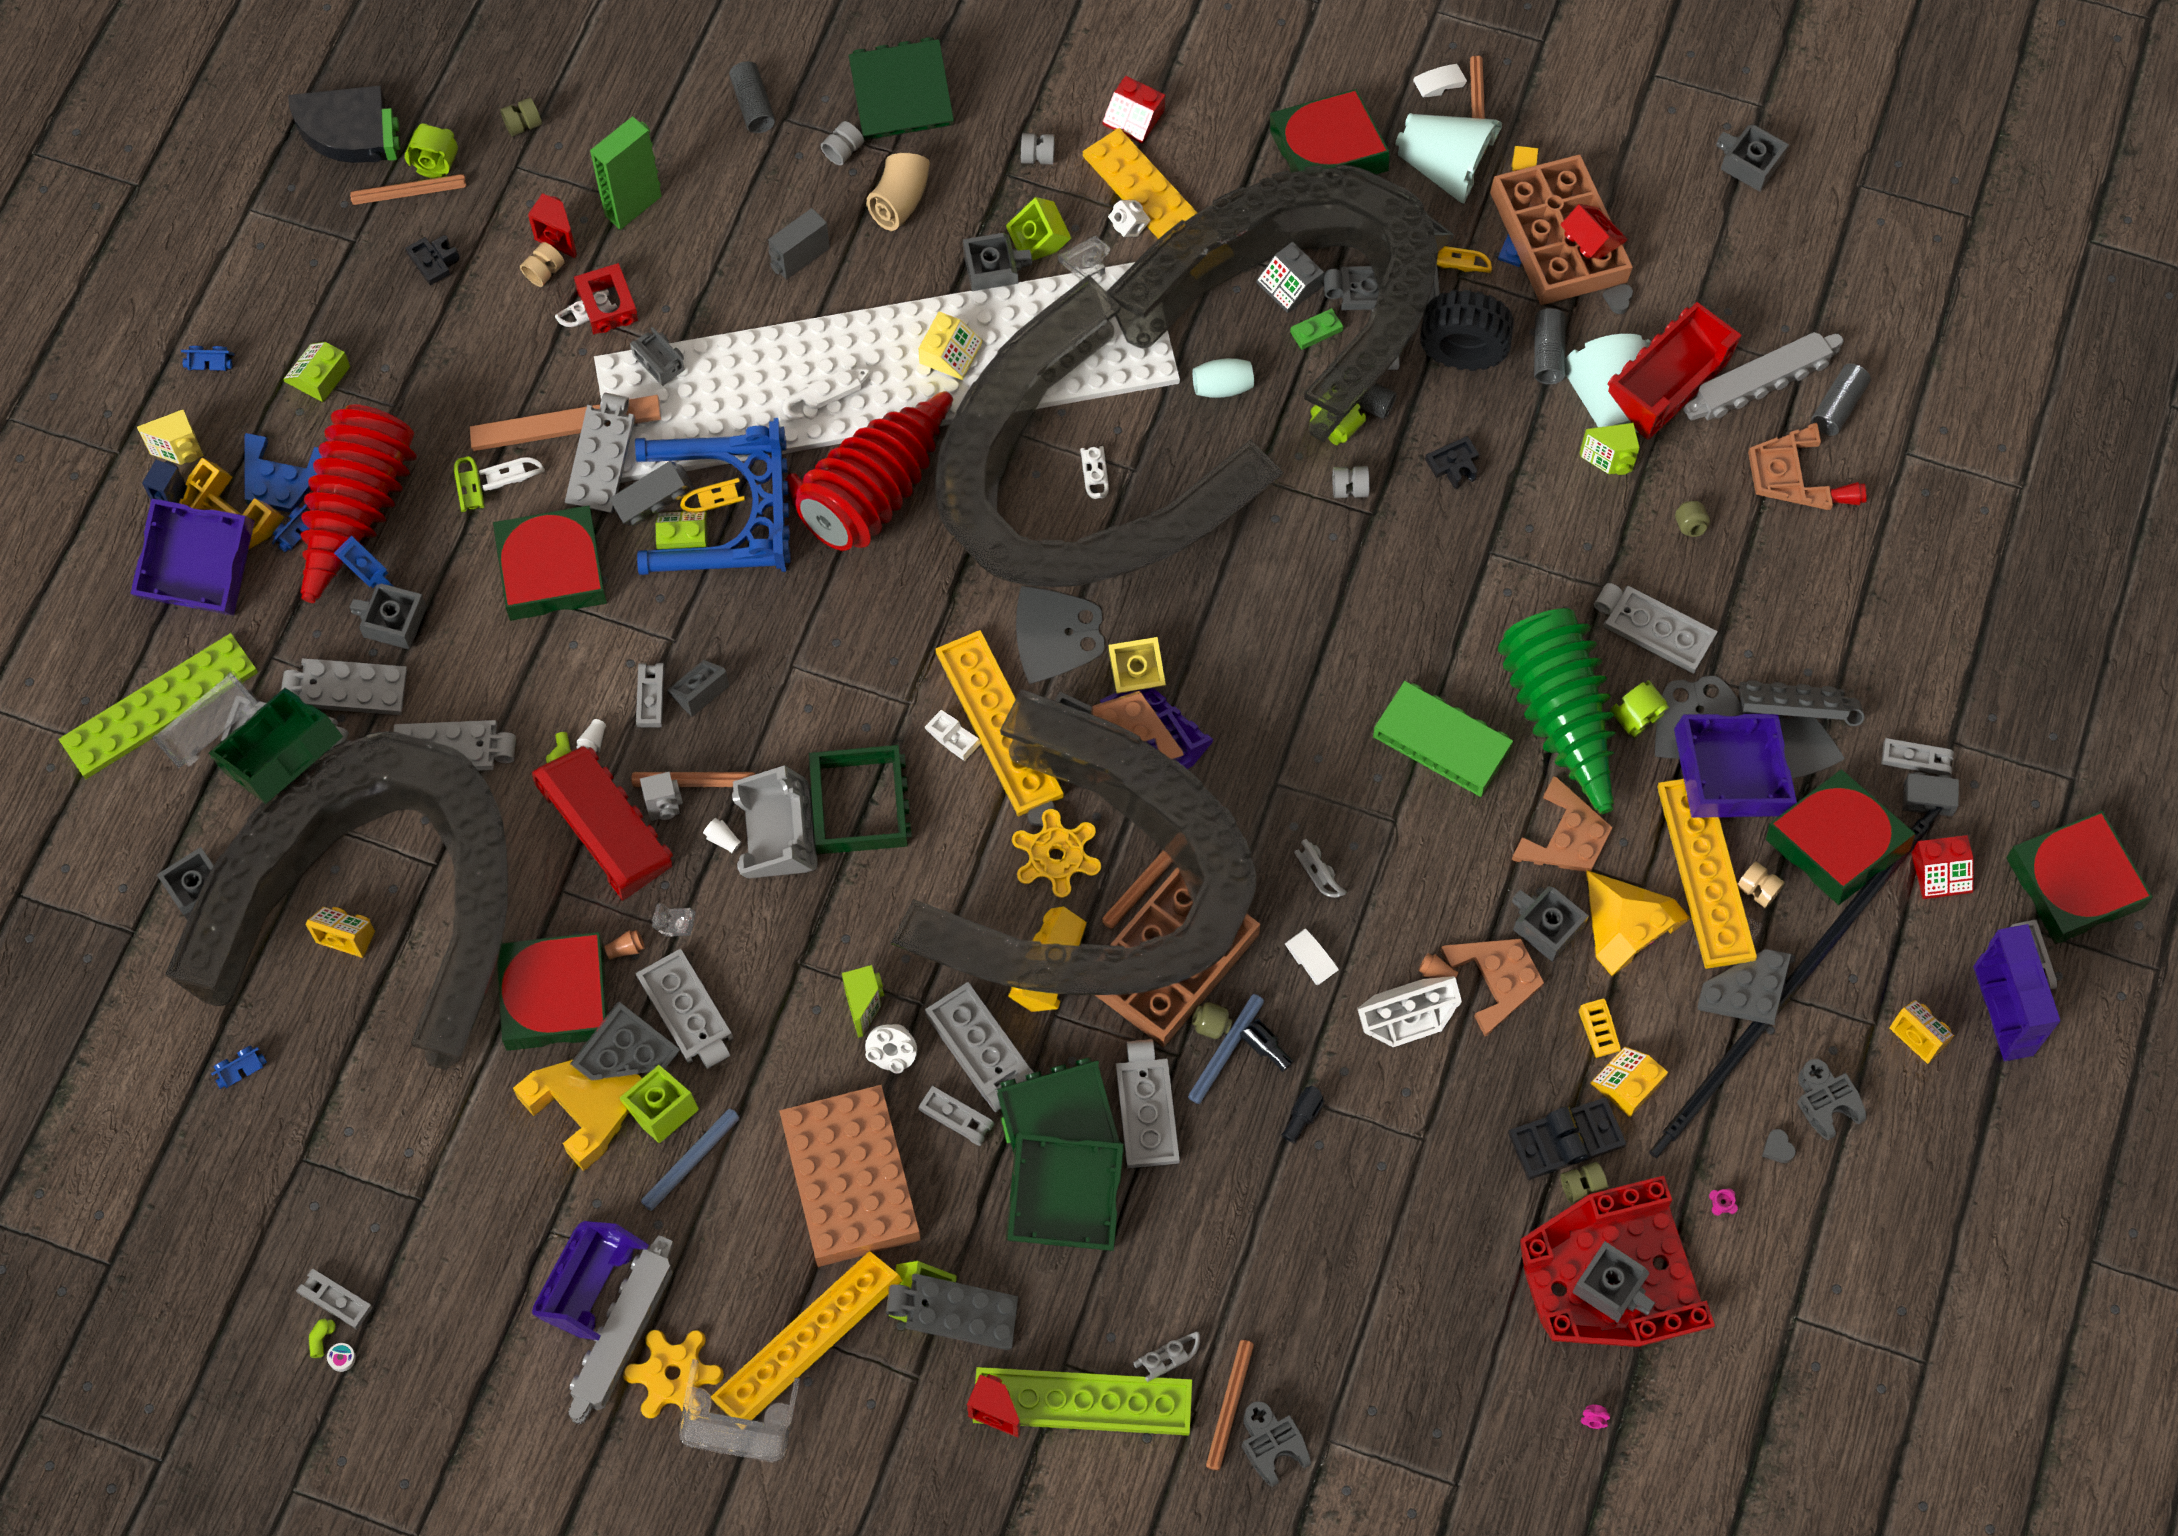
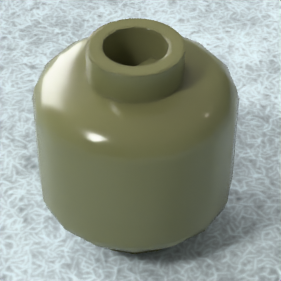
M1686 501L1675 512V520L1678 527L1686 536H1701L1710 525V517L1701 502Z
M1206 1002L1202 1006H1197L1192 1018V1025H1195V1030L1198 1034L1218 1039L1223 1033L1227 1034L1229 1032L1232 1019L1229 1018L1227 1008Z

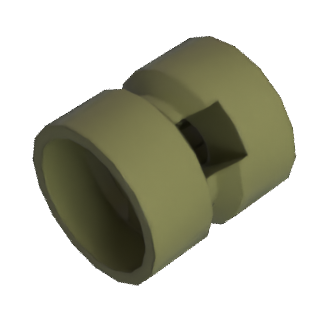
M531 97L519 101L516 107L511 104L500 109L503 121L511 137L524 133L525 128L531 130L542 125L540 115Z
M1598 1162L1582 1166L1581 1171L1572 1169L1560 1175L1564 1193L1571 1205L1589 1194L1608 1190L1605 1174Z

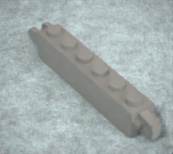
M1815 332L1700 385L1697 397L1685 405L1684 412L1691 421L1702 417L1709 421L1715 417L1717 419L1723 417L1734 408L1740 409L1753 399H1762L1770 391L1775 389L1781 390L1796 379L1800 381L1815 370L1821 371L1829 365L1831 357L1839 353L1843 338L1836 333L1823 338L1821 334Z
M658 1235L648 1250L643 1249L641 1255H636L631 1265L633 1271L629 1279L625 1278L619 1288L620 1296L616 1303L613 1302L607 1312L608 1320L605 1326H600L597 1331L601 1335L600 1339L594 1340L596 1343L592 1351L588 1350L583 1358L582 1365L584 1367L580 1375L576 1374L570 1384V1390H572L570 1394L573 1397V1401L568 1412L575 1424L585 1423L592 1408L600 1410L606 1407L673 1274L668 1261L674 1245L670 1239Z

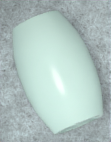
M1226 358L1209 361L1193 368L1194 390L1196 395L1210 398L1230 397L1241 394L1254 386V375L1250 361Z

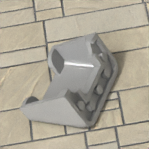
M785 765L733 781L734 791L732 798L737 806L745 810L748 853L740 855L737 863L740 875L750 879L807 873L817 868V852L812 793L808 781Z

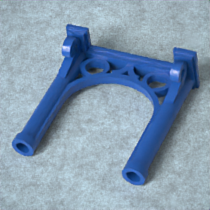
M779 418L769 421V428L765 426H751L746 429L745 435L661 440L635 439L637 462L717 459L728 462L745 476L750 485L753 498L750 518L741 533L733 540L716 547L638 551L639 575H649L650 572L764 566H776V569L786 572V563H791L788 543L790 531L789 526H785V518H789V505L784 503V495H788V481H783V473H787L788 469L787 458L782 456V451L787 450L785 428L780 426ZM733 455L749 456L746 459L745 463H743ZM756 460H763L767 463V471L762 476H756L749 470ZM771 477L773 494L765 492L761 487V484L768 482ZM773 506L774 523L770 519L762 517L765 509ZM758 525H765L769 528V537L767 539H754L751 533ZM746 539L749 541V547L737 548Z

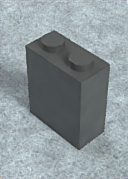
M813 208L768 239V252L771 256L770 265L776 274H781L786 280L830 249L827 222Z

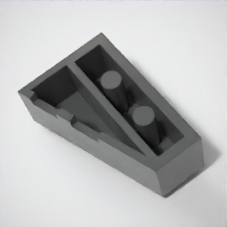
M668 461L609 499L622 522L629 526H636L642 523L645 517L660 512L666 506L678 501L696 488L682 465Z

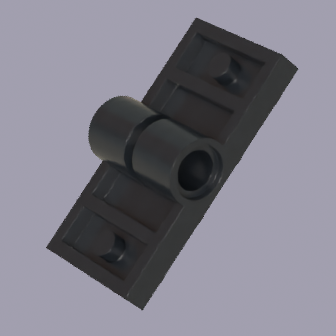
M1606 1097L1572 1109L1570 1107L1559 1108L1549 1113L1543 1119L1510 1129L1508 1132L1528 1180L1626 1146L1625 1139Z

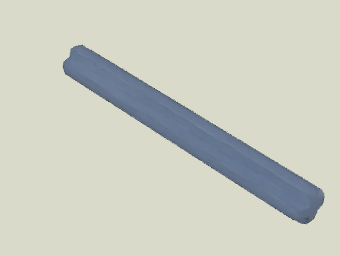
M1256 994L1250 997L1189 1093L1188 1098L1196 1104L1201 1103L1241 1040L1240 1033L1251 1024L1264 1003L1263 998Z
M731 1108L728 1109L642 1198V1204L652 1211L737 1123L739 1115Z

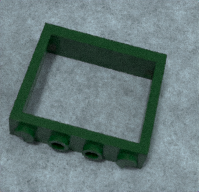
M899 745L809 753L817 855L908 847L907 838L912 837L911 823L905 822V815L910 814L909 799L903 798V792L908 791L907 776L902 777L901 769L906 768L905 754H900ZM893 763L899 833L826 839L821 769Z

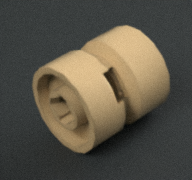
M542 242L534 250L533 256H529L520 265V269L528 280L536 286L542 287L552 277L551 273H556L565 262L561 254L553 246Z
M1755 861L1740 879L1737 886L1745 894H1753L1754 900L1764 908H1767L1778 895L1785 882L1775 874L1768 875V870Z

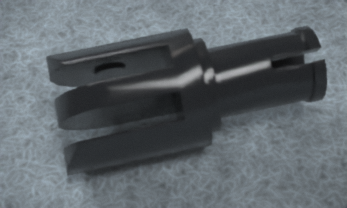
M1259 1018L1240 1033V1036L1261 1057L1268 1056L1282 1072L1294 1062L1278 1046L1279 1038Z
M1314 1086L1306 1087L1292 1107L1291 1115L1293 1117L1281 1134L1289 1142L1296 1144L1306 1124H1313L1324 1106L1325 1100L1318 1088Z

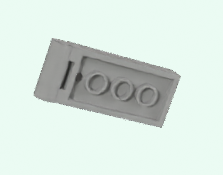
M969 982L925 1009L927 1019L994 1112L1001 1109L995 1090L1001 1088L1000 1082L1014 1078L1016 1083L1026 1080L1025 1075L1034 1073Z

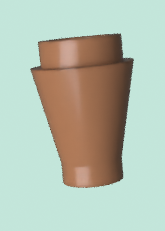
M629 930L604 946L610 960L617 957L639 954L640 950L645 949L638 930Z
M1427 953L1418 969L1419 972L1423 973V977L1427 978L1452 976L1456 978L1458 975L1457 971L1452 969L1436 954L1431 955Z

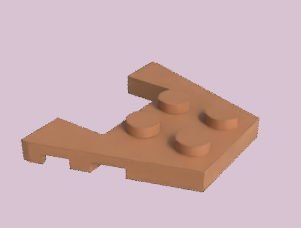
M1817 423L1810 424L1808 428L1800 431L1797 429L1790 432L1787 436L1771 439L1749 449L1748 455L1756 495L1831 510L1833 503L1829 486L1804 487L1797 448L1819 447L1821 440Z
M1140 691L1092 706L1089 774L1091 785L1113 779L1106 754L1150 739H1155L1162 762L1184 755Z
M1553 776L1543 798L1565 808L1566 811L1547 848L1522 837L1512 860L1516 862H1521V860L1530 861L1536 865H1557L1558 868L1586 872V870L1592 871L1613 827L1563 782Z
M1521 939L1455 944L1441 947L1440 951L1452 969L1475 961L1497 1002L1496 1005L1475 1013L1474 1017L1484 1036L1489 1035L1496 1026L1505 1021L1515 1009L1524 1004L1544 984Z

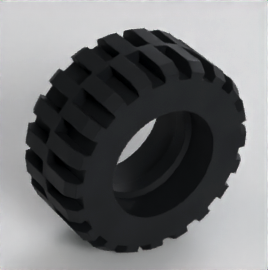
M1451 290L1450 293L1444 292L1439 294L1438 297L1435 296L1426 305L1420 333V343L1429 357H1432L1437 363H1444V366L1456 367L1458 370L1469 369L1470 371H1476L1480 368L1485 370L1490 366L1498 365L1508 356L1511 347L1514 318L1505 303L1501 300L1497 301L1496 297L1492 295L1487 296L1484 295V292L1480 291L1476 293L1471 292V290Z

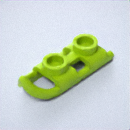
M469 456L459 458L454 465V474L461 512H465L468 508L476 509L479 506L484 508L476 462ZM471 463L472 471L459 473L460 464ZM474 485H476L477 492L473 491ZM462 487H466L467 494L463 495Z

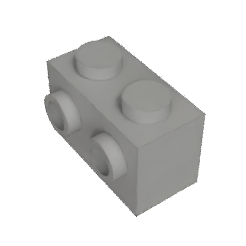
M670 771L640 778L651 821L657 819L668 820L680 814L678 805L683 804L677 779H671Z

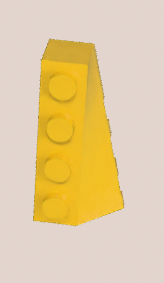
M1064 906L1051 908L1043 918L1044 923L1040 931L1033 938V946L1022 961V969L1011 984L1012 989L1008 996L1031 1012L1059 1008L1061 1001L1057 999L1059 991L1065 990L1067 982L1063 978L1065 973L1072 969L1074 961L1071 958V954L1078 950L1087 923Z

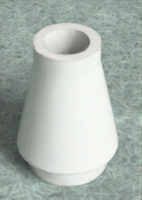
M594 719L577 740V749L585 746L587 749L591 747L596 754L599 753L606 724L599 719Z
M714 818L703 832L707 836V840L728 850L732 854L742 843L723 820L719 821L717 818Z

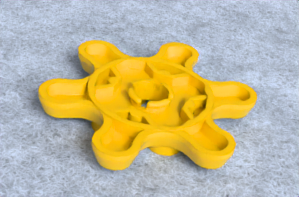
M1048 809L1042 814L1043 829L1039 833L1030 834L1020 830L1012 836L1013 845L1016 848L1025 850L1029 855L1028 863L1018 870L1017 878L1023 884H1030L1036 878L1046 877L1052 882L1053 893L1059 898H1064L1071 892L1070 877L1074 873L1082 872L1094 876L1101 870L1100 861L1088 856L1084 852L1085 843L1095 836L1096 830L1094 825L1088 822L1081 823L1072 830L1066 829L1061 824L1059 812L1055 809ZM1053 849H1059L1064 855L1060 860L1050 858L1049 853Z
M651 1330L645 1339L646 1345L651 1351L649 1360L643 1364H629L623 1370L625 1381L631 1384L642 1383L648 1389V1396L641 1405L642 1414L649 1419L655 1418L660 1414L661 1409L665 1405L674 1403L681 1408L682 1414L686 1418H697L702 1410L701 1404L696 1398L698 1388L704 1384H719L724 1377V1372L720 1366L705 1365L699 1360V1352L706 1342L705 1335L701 1331L693 1330L687 1334L683 1343L671 1345L667 1342L662 1331ZM670 1366L678 1367L681 1370L677 1379L670 1380L666 1377V1371Z

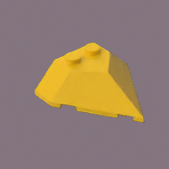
M1586 870L1592 930L1595 940V956L1611 976L1630 964L1635 954L1667 931L1670 934L1691 919L1673 898Z

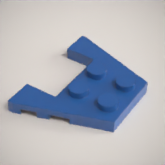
M245 433L246 503L250 504L256 498L267 503L275 510L291 513L311 491L308 484L309 478L318 475L313 468V463L315 460L322 458L318 450L319 448L314 447L307 468L262 460L268 444L267 438Z

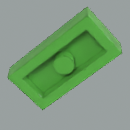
M391 108L382 109L384 150L388 161L397 160V150H400L399 136H396V131H399L398 117L393 116Z
M1331 308L1292 326L1290 333L1301 350L1342 332L1343 325Z

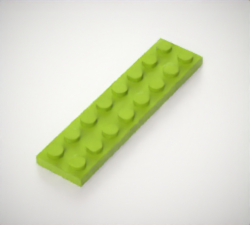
M230 633L58 740L86 780L256 675L258 671Z
M976 1368V1382L979 1375L987 1377V1374L994 1375L1002 1380V1384H1005L1019 1417L1020 1426L1190 1435L1191 1379L1155 1378L1147 1382L1145 1377ZM973 1419V1423L984 1424Z

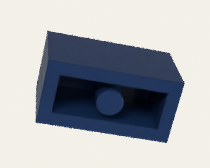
M156 459L142 482L150 500L153 498L179 503L180 499L184 498L187 489L178 466L170 461L162 462Z

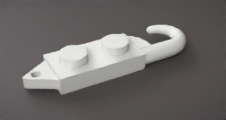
M849 366L808 385L807 388L785 399L783 403L784 414L790 419L799 420L804 418V414H794L791 412L790 408L795 403L804 400L808 406L819 409L861 390L862 383L870 374L869 370L851 369Z

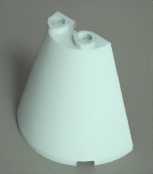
M1409 113L1405 122L1404 133L1400 132L1396 139L1395 145L1399 146L1398 156L1459 202L1465 203L1474 185V172L1488 144L1493 146L1502 128V122L1496 119Z
M1637 334L1604 336L1585 343L1586 348L1579 352L1573 350L1565 358V374L1598 427L1631 423L1609 394L1607 383L1614 374L1617 373L1619 375L1622 372L1623 367L1629 360L1634 361L1643 347L1648 348L1651 341L1649 339L1642 340V336Z

